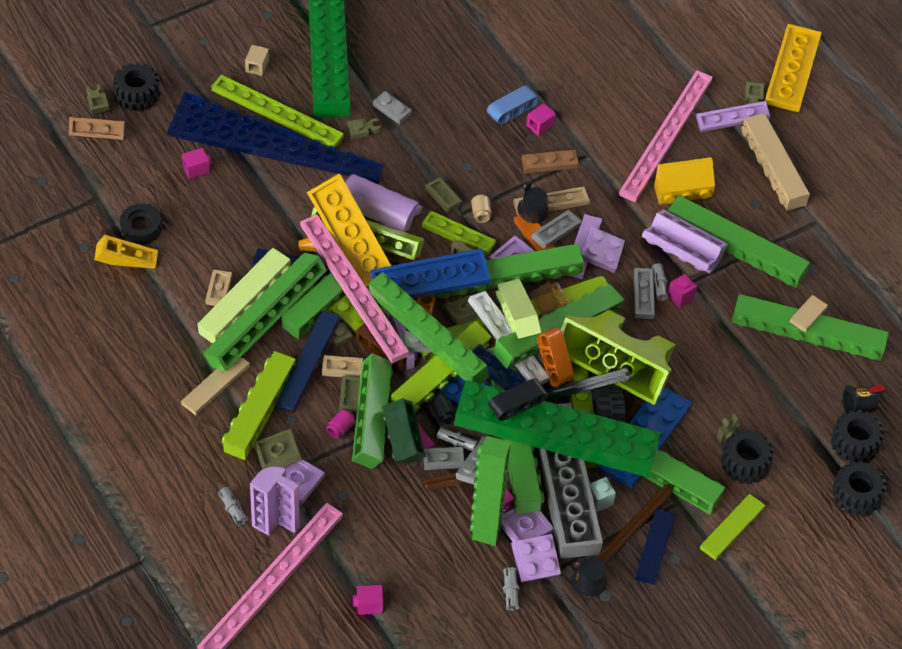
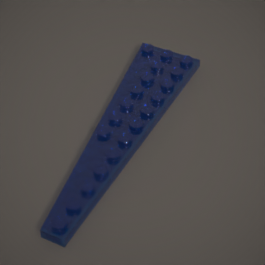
M186 91L183 93L168 129V136L335 174L340 173L344 176L350 177L352 174H355L375 183L380 182L384 171L383 164L357 156L348 151H339L337 147L332 145L329 147L325 146L315 139L313 141L306 139L302 134L257 119L248 114H239L237 110L232 108L230 110L221 107V104L209 103L205 101V98Z

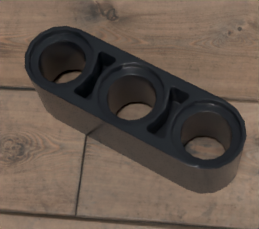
M533 378L494 396L488 402V406L499 421H504L542 403L548 397V393L539 380Z

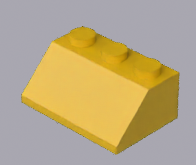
M712 157L658 164L654 189L659 205L671 204L679 195L690 201L713 197L715 181Z

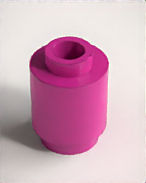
M340 410L328 423L326 430L335 439L343 437L355 424V417L348 410Z

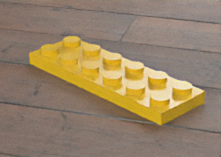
M787 24L765 98L767 105L799 113L822 32Z
M339 173L308 191L307 194L327 230L367 288L369 287L368 283L372 281L370 270L392 265Z

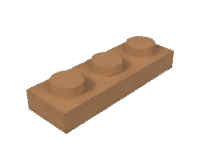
M69 117V135L124 140L125 121Z
M576 150L526 154L521 157L524 174L575 169L579 166Z

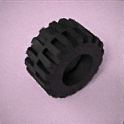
M130 63L129 66L124 65L122 70L118 69L116 71L117 74L114 75L113 80L115 99L124 109L129 108L130 111L146 110L149 106H154V102L159 100V77L154 68L148 67L147 64Z
M619 386L595 388L592 392L594 414L625 422V402L621 388Z
M851 410L848 414L846 412L837 419L831 437L832 448L836 450L835 454L837 456L841 455V459L844 461L846 459L849 460V463H858V461L868 463L870 459L873 460L878 454L884 438V428L881 427L880 421H876L877 417L874 415L870 416L869 412L862 413V410H857V412ZM849 434H859L866 440H856Z
M747 429V432L739 430L738 434L736 432L732 433L731 437H728L721 457L722 469L726 470L725 474L727 476L731 475L732 480L735 481L737 479L742 484L743 482L752 484V481L757 483L760 481V478L763 480L766 474L769 473L774 456V449L771 447L772 443L770 440L766 441L767 437L765 435L761 436L759 435L760 432L756 431L754 433ZM747 453L754 456L756 459L746 460L740 457L738 454Z
M858 461L857 464L850 462L849 466L846 464L839 470L832 491L833 500L835 503H838L839 509L843 508L845 513L848 514L850 512L852 516L859 514L860 517H863L866 513L870 515L879 508L886 491V480L883 479L882 472H877V467H871L869 463L863 464L861 461ZM851 486H861L865 488L868 492H857L854 489H852Z

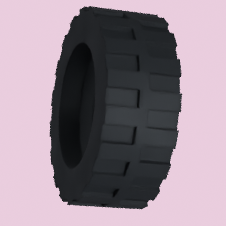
M145 203L129 206L120 216L121 234H123L124 239L140 245L155 241L162 231L160 212L155 207H152V205ZM139 218H145L150 221V226L144 230H136L132 227V222Z

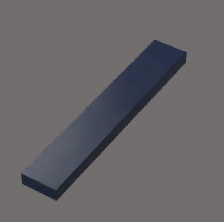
M322 311L276 403L277 409L295 413L341 320L340 315Z

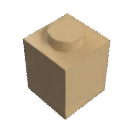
M251 45L245 59V71L263 76L269 62V49Z

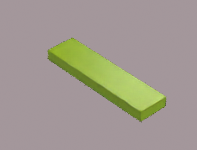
M430 211L422 222V228L451 241L456 239L474 250L483 249L484 256L486 257L489 256L496 245L497 240L433 211Z
M749 494L701 544L700 549L714 560H717L765 509V505Z

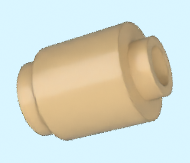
M485 195L475 196L471 200L473 217L478 223H486L492 215L490 199Z

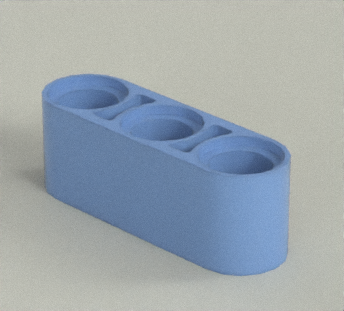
M525 85L491 103L487 108V113L499 125H502L535 107L539 102V97Z

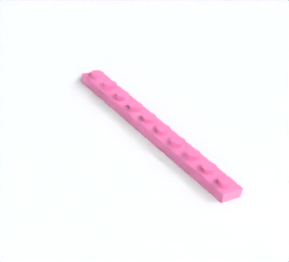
M696 70L620 189L619 196L636 203L658 168V164L665 157L711 84L712 76Z
M314 215L300 221L302 229L390 362L394 363L409 356L408 349L319 216Z
M326 503L202 640L197 649H226L343 518V513Z

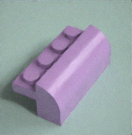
M352 174L345 182L363 215L388 227L403 232L408 231L414 216L420 214L423 208L418 205L417 201L355 174Z
M666 210L658 212L652 226L645 229L642 237L647 239L648 243L658 245L663 251L674 254L681 261L689 262L695 265L696 269L706 271L709 274L712 273L720 262L728 245Z
M268 467L263 469L250 483L252 527L268 536L278 524L296 533L300 528L299 485L293 479L286 478V469Z

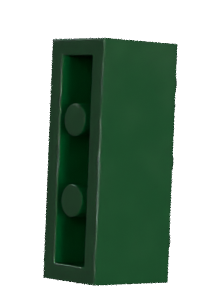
M402 398L382 406L384 411L383 419L387 424V435L392 444L394 460L397 463L407 465L425 458L413 402Z

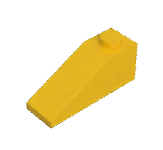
M104 235L97 242L94 260L117 266L155 268L158 250Z

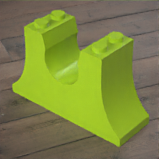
M609 309L595 317L584 318L568 315L565 318L561 331L565 339L570 361L597 375L627 368L630 371V379L614 384L653 405L658 403L672 370L668 366V361L676 344L660 336L652 337L647 341L628 336L621 331L625 318Z

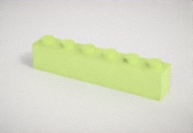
M272 248L198 323L199 334L211 343H214L291 266L290 259Z
M520 279L497 284L498 291H495L497 301L500 304V308H502L503 314H505L511 332H515L518 338L541 333L537 313Z

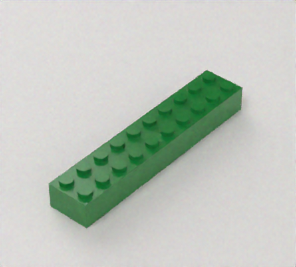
M308 0L314 118L350 117L344 0Z
M466 380L456 411L455 426L649 478L661 432L543 401L507 420L499 421L488 406V402L494 396L506 390Z

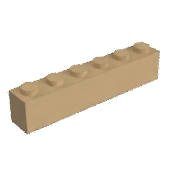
M765 113L745 118L742 134L744 137H747L751 150H754L758 163H761L765 176L770 179L772 189L776 190L780 203L784 205L786 211L806 206L809 192Z

